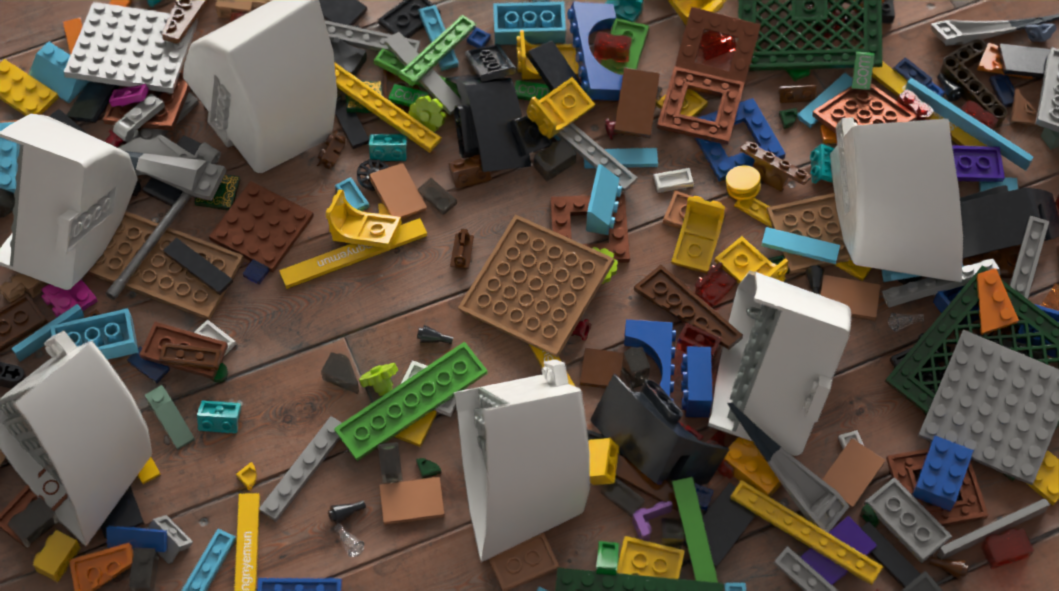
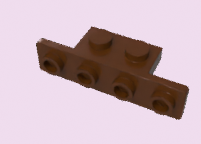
M746 142L740 149L741 152L755 159L752 167L759 172L760 180L779 191L785 188L788 178L802 185H805L811 178V175L805 170L791 165L787 160L776 157L770 151L763 150L755 143Z

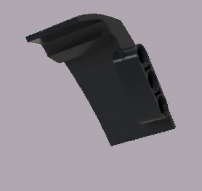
M476 74L445 77V81L456 82L458 93L461 96L462 105L454 107L461 158L480 155L482 172L531 167L530 154L522 155L510 121L522 117L513 80L500 77L481 82Z
M1002 185L960 198L963 230L962 259L1022 245L1030 216L1049 221L1044 241L1059 237V215L1053 193L1046 190L1021 188L1009 191L1008 186Z
M613 374L590 419L605 438H611L619 446L621 454L659 485L666 480L673 487L672 481L693 477L694 486L708 484L729 452L728 447L704 443L693 434L687 432L679 423L683 412L661 386L652 380H646L639 392H632L616 374Z

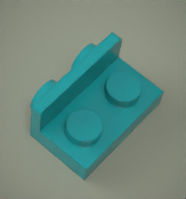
M607 0L605 4L614 5L616 18L635 22L643 11V0Z
M370 134V160H407V137L404 134Z
M820 144L812 150L810 154L812 183L816 184L821 179L833 183L830 154L835 148Z
M201 401L197 413L198 430L237 433L241 403Z

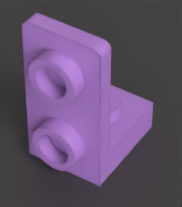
M664 501L659 502L650 509L642 508L633 514L632 523L640 540L649 541L652 529L648 520L670 513L672 510L671 501L666 503Z

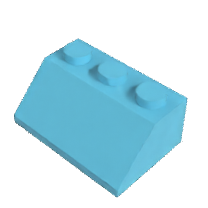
M48 41L36 53L29 75L58 93L59 98L69 104L84 89L88 81L64 77V70L71 55Z
M600 164L597 167L588 206L586 231L608 235L609 229L614 228L615 217L612 216L613 212L617 213L619 202L616 201V198L621 196L622 186H619L620 178Z

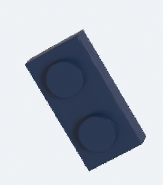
M906 57L893 68L894 71L907 81L913 78L924 86H927L933 79Z

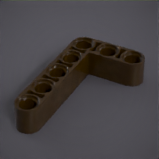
M974 39L944 58L940 74L943 73L948 80L963 88L962 98L989 126L999 128L1005 120L1007 109L968 70V68L981 61L986 49V43L983 40Z

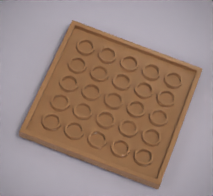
M515 214L458 309L460 312L558 358L615 261L614 258Z

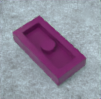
M141 84L114 90L109 102L112 107L142 102L145 100L149 88L147 84Z

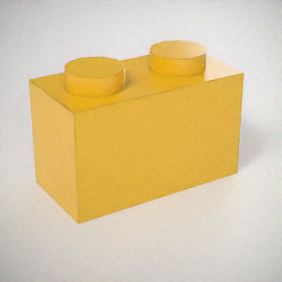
M611 438L589 440L590 483L592 485L614 483L619 446Z
M55 530L53 535L47 538L43 550L35 556L33 566L38 573L59 582L70 565L69 560L75 558L81 547L77 540Z

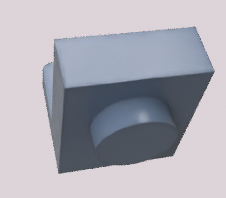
M1055 24L1027 25L1025 30L1031 42H1044L1052 37L1057 28Z

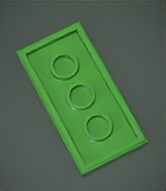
M616 18L601 65L620 75H623L624 68L637 70L649 26Z

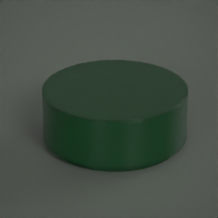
M220 364L214 380L211 379L213 382L220 383L227 379L228 369L225 364Z

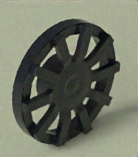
M368 159L359 165L357 180L365 189L376 191L369 179V174L389 168V166L379 159ZM360 175H366V177L361 179ZM368 180L370 182L369 185H367L364 181Z

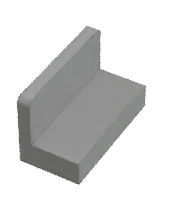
M167 515L153 519L148 529L167 530V551L157 553L168 564L174 561L179 551L190 548L193 543Z

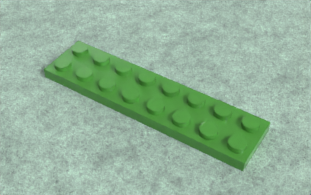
M463 342L335 427L334 431L355 460L359 461L454 397V392L463 391L488 374V371L469 346Z

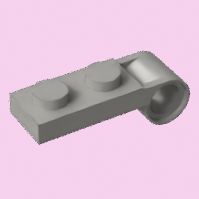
M150 94L114 125L113 132L127 143L133 141L138 136L137 129L165 107L164 102Z

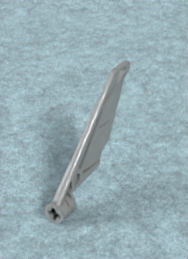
M162 135L151 140L136 138L119 147L123 151L204 160L210 164H216L221 156L220 151L212 148L206 142L200 145L195 155H192ZM135 170L136 175H145L144 173Z

